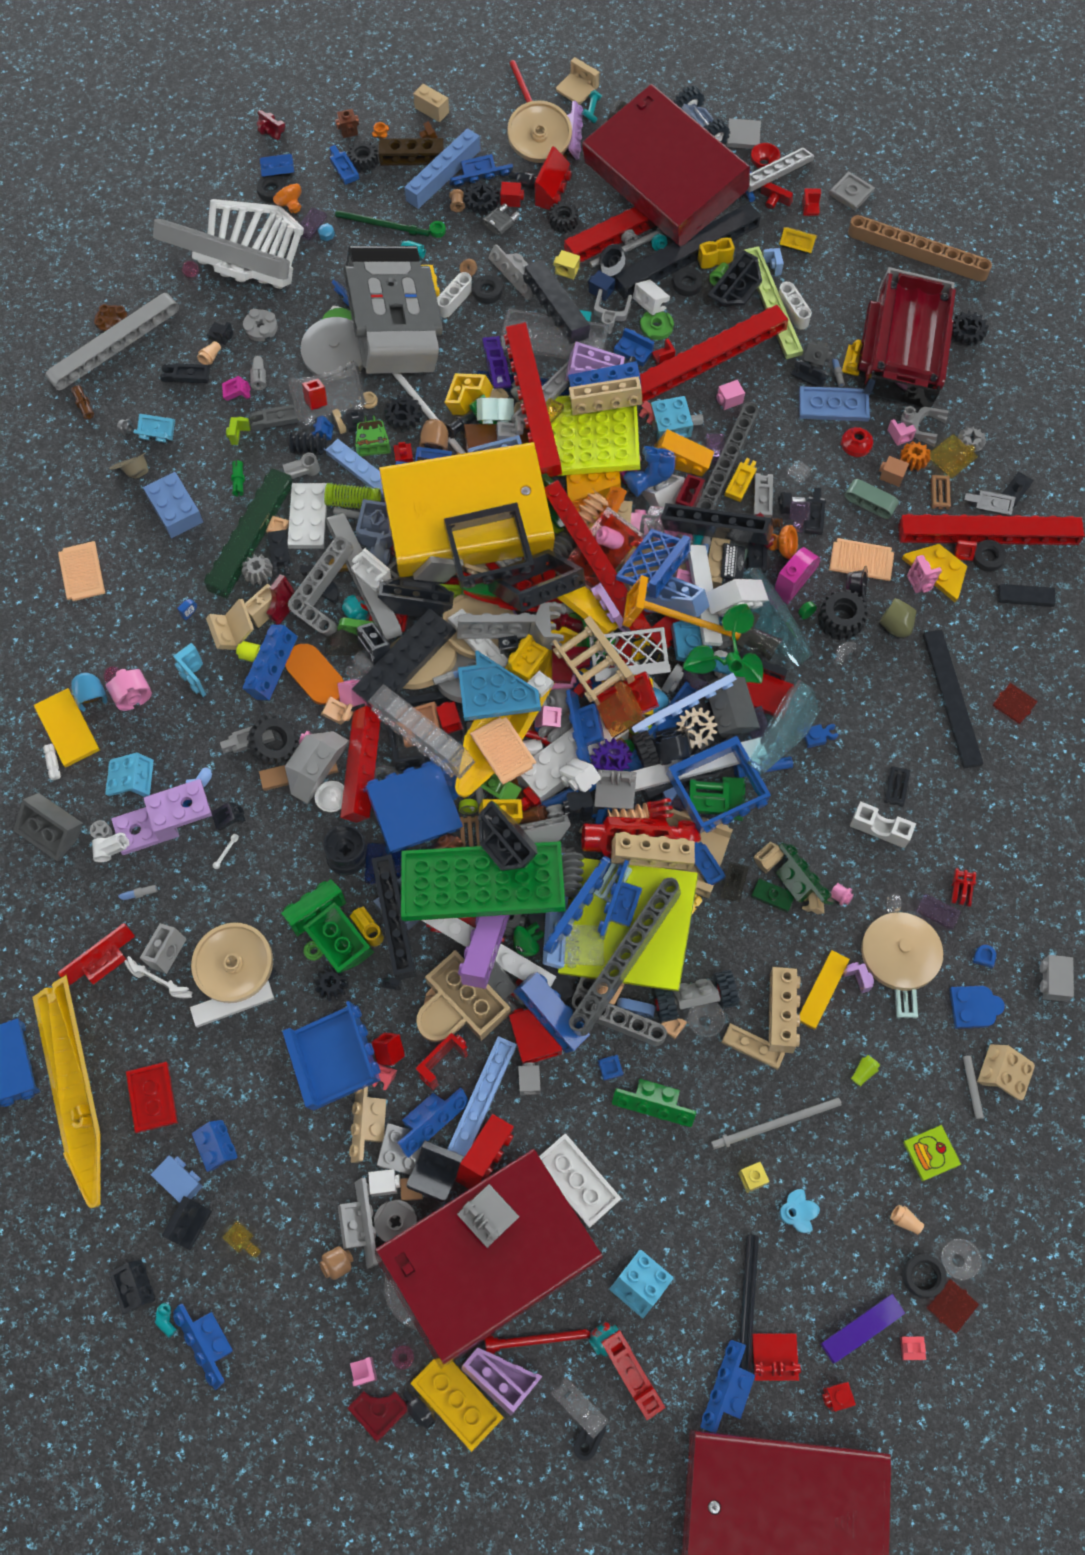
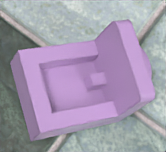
M852 963L847 965L843 976L847 977L855 974L861 993L869 992L873 987L874 979L872 974L868 973L866 964Z

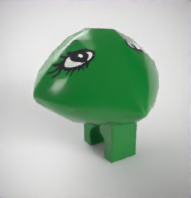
M537 922L527 928L523 926H516L513 944L516 953L522 957L534 956L540 950L539 944L536 941L543 937L544 933L542 930L537 933L535 932L539 928Z

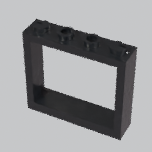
M517 502L444 519V528L460 588H472L480 583L490 584L498 579L508 580L515 575L525 576L534 571V561ZM513 518L525 563L464 577L452 531Z
M550 549L532 556L534 571L525 576L519 574L508 580L498 579L494 580L493 583L487 584L489 592L521 612L586 586L584 569ZM522 559L505 567L525 563V559ZM551 569L562 574L522 591L511 586Z
M439 691L394 699L384 707L396 770L404 771L411 767H421L422 764L430 761L432 763L439 762V764H445L450 760H457L461 757L462 747L399 758L392 715L399 714L400 711L434 701L437 707L445 702L455 701L448 699ZM455 702L464 728L460 730L463 744L467 732L461 703Z

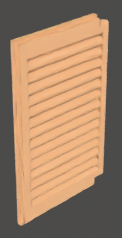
M837 538V542L833 543L829 571L848 574L853 571L863 570L864 566H867L868 578L891 581L894 552H891V547Z
M95 541L63 548V551L58 552L67 600L77 601L105 594Z
M499 717L470 733L502 785L533 769L532 765L536 764L535 759L507 717L504 719Z

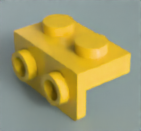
M528 634L525 639L523 638L520 641L516 652L511 653L509 656V671L529 681L548 656L549 649L534 642L532 635Z

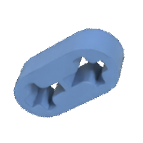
M618 998L616 1005L646 1018H653L656 1008L652 1004L626 998Z

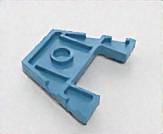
M718 615L719 624L722 626L723 616L719 617ZM684 621L672 624L671 630L676 660L685 662L692 649L703 645L700 627ZM715 660L716 667L713 671L726 675L732 673L727 665L724 666L720 661Z

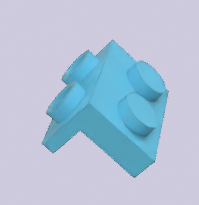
M139 414L138 428L133 433L139 435V439L149 440L151 437L156 438L155 441L166 443V440H173L175 420Z

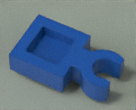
M821 724L803 728L802 733L807 748L824 745L827 742L826 739H837L838 733L831 734L829 732L834 730L835 724H830L825 729L822 728Z

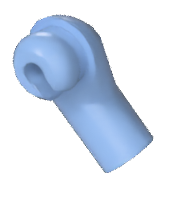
M203 768L196 779L186 780V783L201 779L203 787H205L212 777L211 770Z

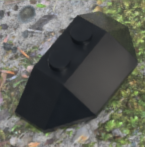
M743 250L707 297L722 305H745L762 284L758 257Z
M398 577L386 582H380L378 598L395 614L422 617L429 608L438 615L452 609L454 592L449 591L437 582Z
M491 800L478 814V821H480V845L502 871L525 868L538 854L536 844L520 825L494 801Z

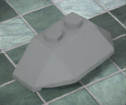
M334 731L306 735L285 765L291 795L308 804L317 788L322 784L349 744V740Z
M562 815L519 825L534 843L560 841L571 824L568 816Z

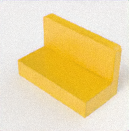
M784 227L780 245L812 253L817 235Z

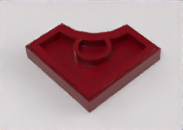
M281 574L269 588L272 600L266 614L274 625H280L291 611L288 607V602L295 593L286 577Z
M552 646V680L554 683L571 684L574 673L562 657L559 659L553 651L555 646ZM572 647L565 654L571 661L590 647ZM590 657L575 668L577 670L589 668Z
M363 1391L347 1408L377 1443L408 1412L407 1404L396 1391L383 1398L372 1397Z

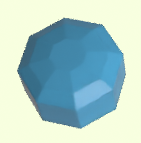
M323 224L318 228L320 239L325 241L333 239L335 232L332 225Z

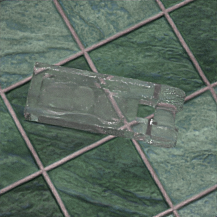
M565 1377L561 1381L560 1387L557 1390L554 1389L551 1394L594 1439L609 1421ZM570 1390L572 1393L565 1399L563 1396Z

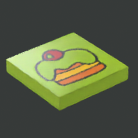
M942 1125L903 1142L922 1182L961 1165Z

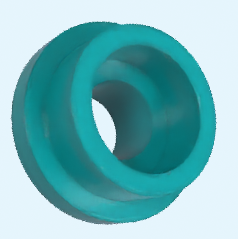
M656 234L651 240L652 247L656 251L665 248L668 242L667 237L663 234Z

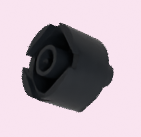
M677 727L657 731L655 737L651 735V740L654 743L659 758L658 761H660L661 765L671 764L673 760L678 759L683 761L690 757L692 748L687 728L682 727V731H677Z

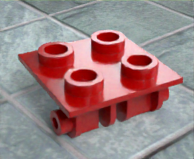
M753 1334L755 1381H799L801 1367L798 1364L797 1335Z

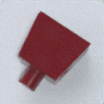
M688 474L675 504L696 507L702 496L705 480ZM690 489H694V494L690 492Z

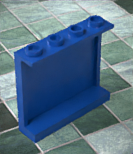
M426 762L421 765V768L415 769L411 767L399 775L392 773L381 781L378 779L367 782L363 789L368 794L387 845L385 847L387 855L439 838L448 833L457 832L463 827L439 762Z
M350 1001L346 1002L347 1007L295 1031L291 1028L282 1031L305 1107L313 1111L381 1081L379 1073H381L380 1067L376 1061L374 1062L372 1056L374 1049L366 1038L368 1031L360 1020L362 1013L360 1008Z
M19 1019L0 1024L1 1107L10 1106L19 1099L27 1100L33 1098L34 1094L40 1092V1089L35 1085L23 1031H26L25 1024Z

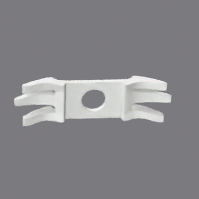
M129 956L127 957L128 961H124L127 968L136 977L146 976L169 988V993L173 997L192 998L193 992L188 991L189 988L177 987V985L173 984L172 980L166 982L151 974L145 966H139Z

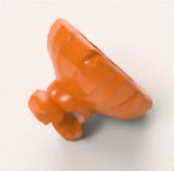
M296 183L282 188L273 197L274 203L278 206H287L290 213L296 214L300 212L301 205L298 202V198L302 192L301 186Z
M786 525L781 529L779 535L772 534L775 540L773 545L769 547V550L775 551L779 549L784 558L791 559L798 549V536L793 525Z

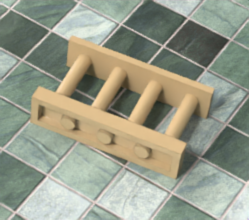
M588 616L584 619L586 627H584L585 630L562 646L556 640L552 642L555 646L553 651L559 659L562 657L586 690L584 693L590 703L594 701L598 706L600 702L596 696L619 680L623 681L625 679L630 684L635 678L592 617ZM588 636L596 638L595 645L570 661L565 652ZM599 650L606 652V659L583 675H580L575 668ZM609 665L617 667L618 670L615 675L593 690L586 683V681Z

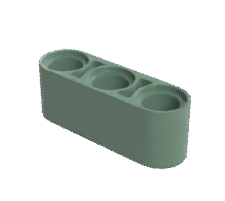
M854 479L845 493V498L848 501L885 519H889L899 504L898 499L893 495L860 479Z

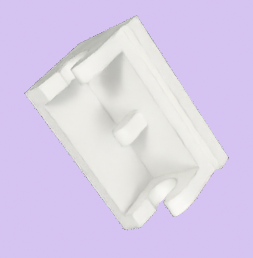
M647 280L635 284L633 299L651 315H655V313L666 309L661 304L669 301L670 296L654 282Z
M366 548L353 558L352 562L354 565L351 567V571L375 592L379 590L381 581L386 582L391 579L390 569Z

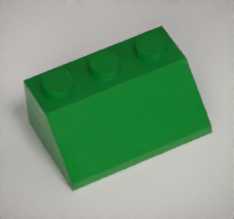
M330 879L328 882L320 883L313 892L305 893L300 898L301 900L295 904L292 903L286 906L281 914L298 937L306 931L303 926L335 902L339 907H342L346 904L341 889Z
M335 902L303 926L338 973L359 965L374 953Z

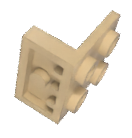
M239 599L226 615L209 614L206 618L217 649L236 650L238 644H241L254 630L243 599Z

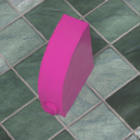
M805 547L798 550L780 571L773 595L789 604L819 566L820 557Z

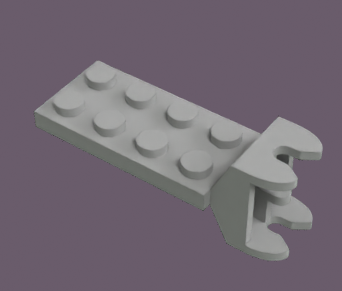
M543 603L540 605L536 615H530L529 613H522L520 615H511L509 613L492 615L490 613L472 615L466 613L459 615L457 639H498L517 635L518 639H523L530 634L536 643L552 650V646H554L552 641L556 640L562 646V643H559V641L564 640L563 635L551 633V630L556 629V624L550 622L551 619L560 617V613L555 611L561 610L562 606L558 603Z

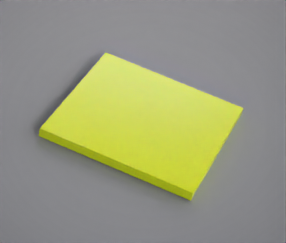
M586 858L582 860L584 867L581 869L584 870V873L579 876L583 877V881L580 882L583 886L594 869L600 866L598 864L601 860ZM629 865L632 872L625 883L642 888L630 928L664 879H676L681 889V895L623 983L679 991L698 873ZM618 868L615 869L614 873L612 874L611 878L609 879L601 894H603V892L605 891L606 887L608 886L609 882L611 881L612 877L614 876ZM670 886L666 889V892H673L676 887ZM594 895L590 905H585L580 920H575L573 923V929L569 936L566 937L564 967L558 969L559 974L597 979L630 930L629 927L610 921L605 939H600V933L597 932L601 921H605L607 915L604 913L607 902ZM658 903L655 908L661 909L665 904ZM646 920L644 922V925L650 926L653 923V920ZM636 936L632 942L638 943L642 940V937ZM624 953L621 959H629L631 953ZM613 970L610 976L616 977L619 974V970Z

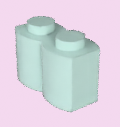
M477 399V421H482V424H493V421L508 423L512 421L514 399Z

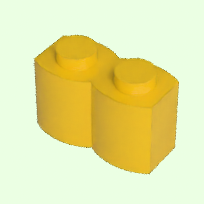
M721 238L716 242L708 241L700 244L698 252L700 267L707 269L720 265L723 262L731 263L735 249L732 239Z

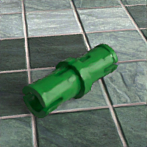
M237 460V465L236 461L232 462L231 482L233 484L232 494L239 497L238 492H240V496L244 495L243 482L245 477L243 475V462Z

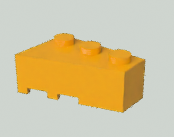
M668 429L654 445L655 448H663L674 452V456H676L675 470L701 477L709 469L714 451Z
M620 471L566 475L568 497L572 502L586 499L588 493L595 494L593 489L606 499L611 486L621 488Z

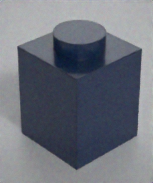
M599 270L588 281L589 293L597 297L599 289H602L601 297L604 301L615 290V279Z

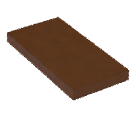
M464 424L463 430L467 453L469 448L499 441L497 440V424ZM524 427L523 434L520 435L522 444L529 443L527 433L530 432V429Z

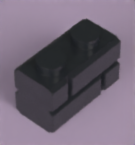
M374 622L357 628L358 644L373 665H375L390 650V644Z
M579 790L578 792L567 793L566 800L563 801V812L568 816L570 823L576 824L580 823V820L583 822L591 820L593 801L590 791L583 792Z

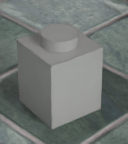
M524 1063L523 1066H519L520 1095L541 1094L539 1065L535 1066V1063Z

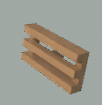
M931 476L932 509L939 507V509H943V507L946 510L950 509V476ZM936 480H938V502L936 498ZM942 480H945V502H943Z
M471 816L467 818L460 817L463 825L460 829L461 841L464 844L462 847H466L464 823H468L469 847H473V822L476 824L477 846H481L479 842L478 816L471 818Z

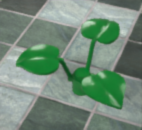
M747 604L735 605L724 614L722 619L724 630L732 631L734 652H730L725 660L717 655L714 656L711 647L705 645L697 646L688 654L683 668L692 673H708L715 669V660H718L724 666L727 665L735 677H745L746 682L761 684L763 665L760 658L755 654L748 653L741 659L737 650L735 632L745 633L752 628L754 623V616Z

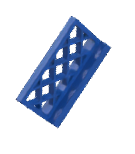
M651 529L616 575V580L633 586L641 575L650 578L646 591H649L650 597L656 599L691 551V538L684 535L680 539ZM653 536L660 538V540L651 542L650 539ZM675 543L676 546L668 548L666 544ZM663 545L664 549L655 551L654 547ZM650 548L652 551L649 553L642 554V550ZM667 554V558L659 560V555ZM654 557L656 560L648 563L645 561V559ZM642 560L643 564L633 565V562ZM650 567H659V569L650 572L649 570ZM646 569L647 573L637 575L636 571ZM633 572L634 574L631 577L624 576L625 573Z

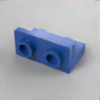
M292 154L260 158L262 176L293 173L295 171Z
M625 328L622 338L614 347V353L628 360L631 356H634L637 364L643 367L652 355L654 342L633 330Z

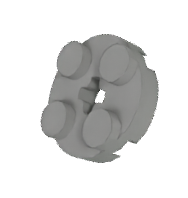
M251 309L243 321L245 333L254 341H265V338L273 337L278 329L275 314L267 310Z
M402 1200L382 1204L374 1217L376 1233L384 1242L389 1241L417 1223V1216L413 1208ZM397 1216L400 1217L399 1222L401 1225L392 1228L390 1219H395Z

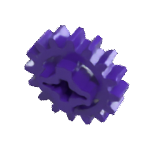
M612 738L611 742L605 739V744L602 745L599 742V748H593L595 755H590L592 759L590 764L594 766L597 772L598 770L623 771L630 768L627 763L632 762L630 758L632 753L628 745L624 744L621 739L618 742L615 738Z

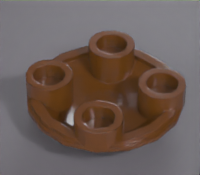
M102 304L95 315L94 323L101 331H107L128 317L124 306Z

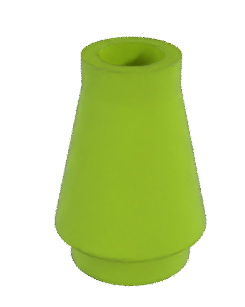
M869 1055L865 1058L862 1057L851 1080L861 1087L864 1082L879 1071L880 1064Z

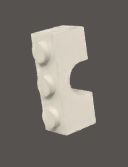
M860 801L850 827L905 848L911 839L916 823L898 816L894 820L886 819L878 814V808Z

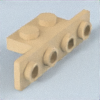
M368 1086L354 1092L355 1102L352 1106L354 1120L351 1126L352 1145L349 1149L351 1163L363 1161L365 1141L383 1142L386 1099L367 1097Z

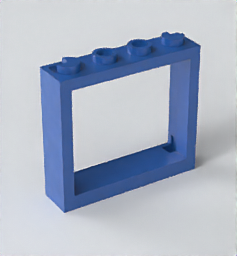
M737 736L668 767L666 773L699 833L704 831L709 833L721 823L726 825L732 822L736 816L740 815V817L749 814L751 809L756 807L760 809L766 806L771 796ZM733 752L758 797L703 822L678 777Z

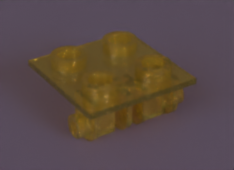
M954 434L930 452L931 460L951 479L977 459L978 456L974 453L976 449L972 444L966 446Z

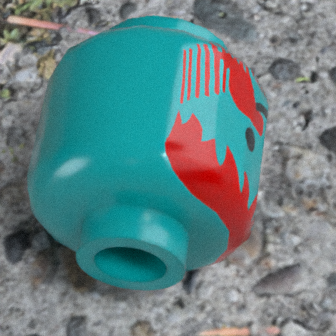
M351 595L343 601L342 611L347 618L359 620L367 618L366 616L369 611L362 597Z
M603 1322L590 1332L591 1338L588 1341L597 1355L608 1356L601 1342L619 1330L616 1325L611 1326L608 1322Z

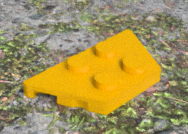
M940 544L903 555L902 560L912 566L917 556L924 555L926 561L930 564L931 570L940 567L942 572L934 586L952 601L956 602L958 600L967 566Z

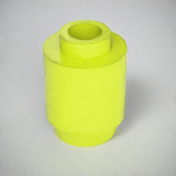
M243 641L241 644H238L236 654L239 659L254 662L261 645Z

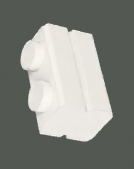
M573 758L568 762V765L563 766L559 770L560 780L566 787L570 786L574 791L578 789L586 792L592 787V784L594 785L601 780L600 775L592 764Z

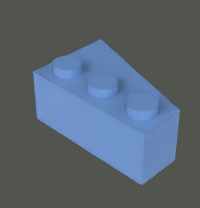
M673 576L656 599L650 597L649 591H646L645 601L693 617H698L709 607L705 589ZM644 608L645 612L657 613Z

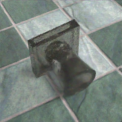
M754 612L753 626L749 631L741 634L737 641V650L741 652L746 645L770 662L782 638L756 628L755 626L761 615Z

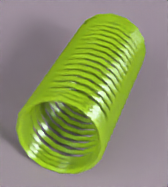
M327 483L324 492V503L326 506L335 505V507L361 509L363 496L366 500L381 502V489L373 487V489L371 487L365 488V486L363 488L362 486L360 488L357 486L356 488V486H346V484L344 486L343 484H338L337 486V484Z

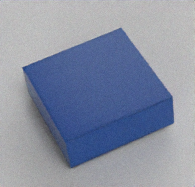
M618 1055L598 1060L603 1081L623 1076Z

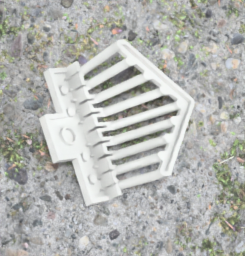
M217 199L210 200L207 234L214 236L216 208L223 209L218 236L223 239L226 236L230 210H239L230 241L237 243L245 213L247 211L255 212L241 245L248 246L261 214L270 213L252 248L259 250L268 234L260 250L267 253L276 235L269 254L276 255L282 241L278 256L282 258L285 256L292 233L295 232L286 258L290 261L288 279L274 278L194 251L192 252V259L198 260L201 264H211L214 267V271L220 273L221 276L233 277L239 282H245L248 279L254 278L260 283L273 284V287L279 289L291 284L293 273L291 265L304 228L278 205Z

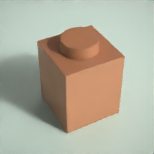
M889 456L887 462L883 461L879 472H882L880 480L899 487L909 463Z

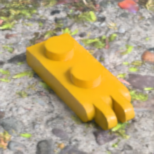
M746 458L744 463L740 462L724 496L739 502L742 501L757 471V468H755L756 461L753 460L751 465H748L749 458Z

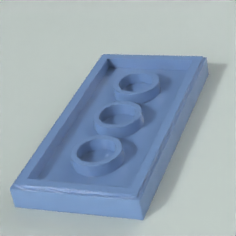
M800 386L799 419L869 421V389Z

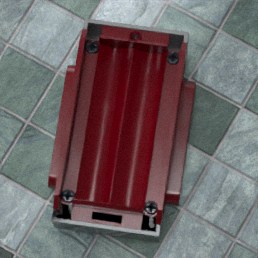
M888 267L878 291L877 301L870 300L866 312L862 347L857 368L858 371L865 372L863 394L919 407H932L946 379L956 293L954 282Z

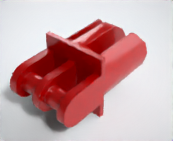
M665 798L654 802H647L649 818L666 819L673 817L674 813L666 814L667 811L673 810V806H664V804L672 802L671 799Z
M959 868L955 869L951 885L953 886L951 903L955 904L958 898V905H964L966 900V906L971 907L973 888L976 884V872L969 873L967 870L959 871Z

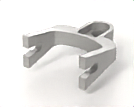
M599 289L594 306V315L601 318L602 333L605 334L607 330V334L612 333L615 321H625L631 308L632 295L628 296L624 311H609L600 307L602 289Z
M907 406L902 413L901 423H904L906 426L914 425L916 429L914 438L934 447L938 434L921 432L918 430V426L925 416H931L946 423L949 411L923 407L916 413L914 407Z

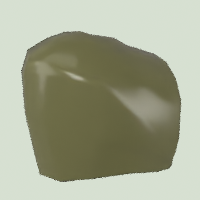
M895 598L883 614L880 624L891 635L906 638L912 634L916 610Z

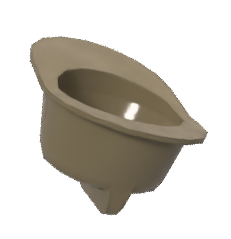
M146 452L138 457L116 463L109 467V469L120 468L127 476L139 478L148 473L147 463L144 458Z

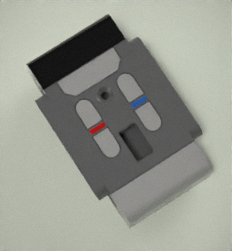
M349 246L346 266H344V281L355 337L358 338L362 364L366 369V374L435 371L439 354L436 336H442L443 326L430 266H421L417 246Z

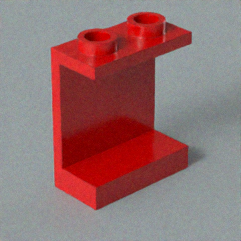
M450 1033L415 1068L419 1078L432 1090L439 1084L436 1076L430 1070L453 1047L466 1058L468 1054L465 1040L459 1035L455 1037Z

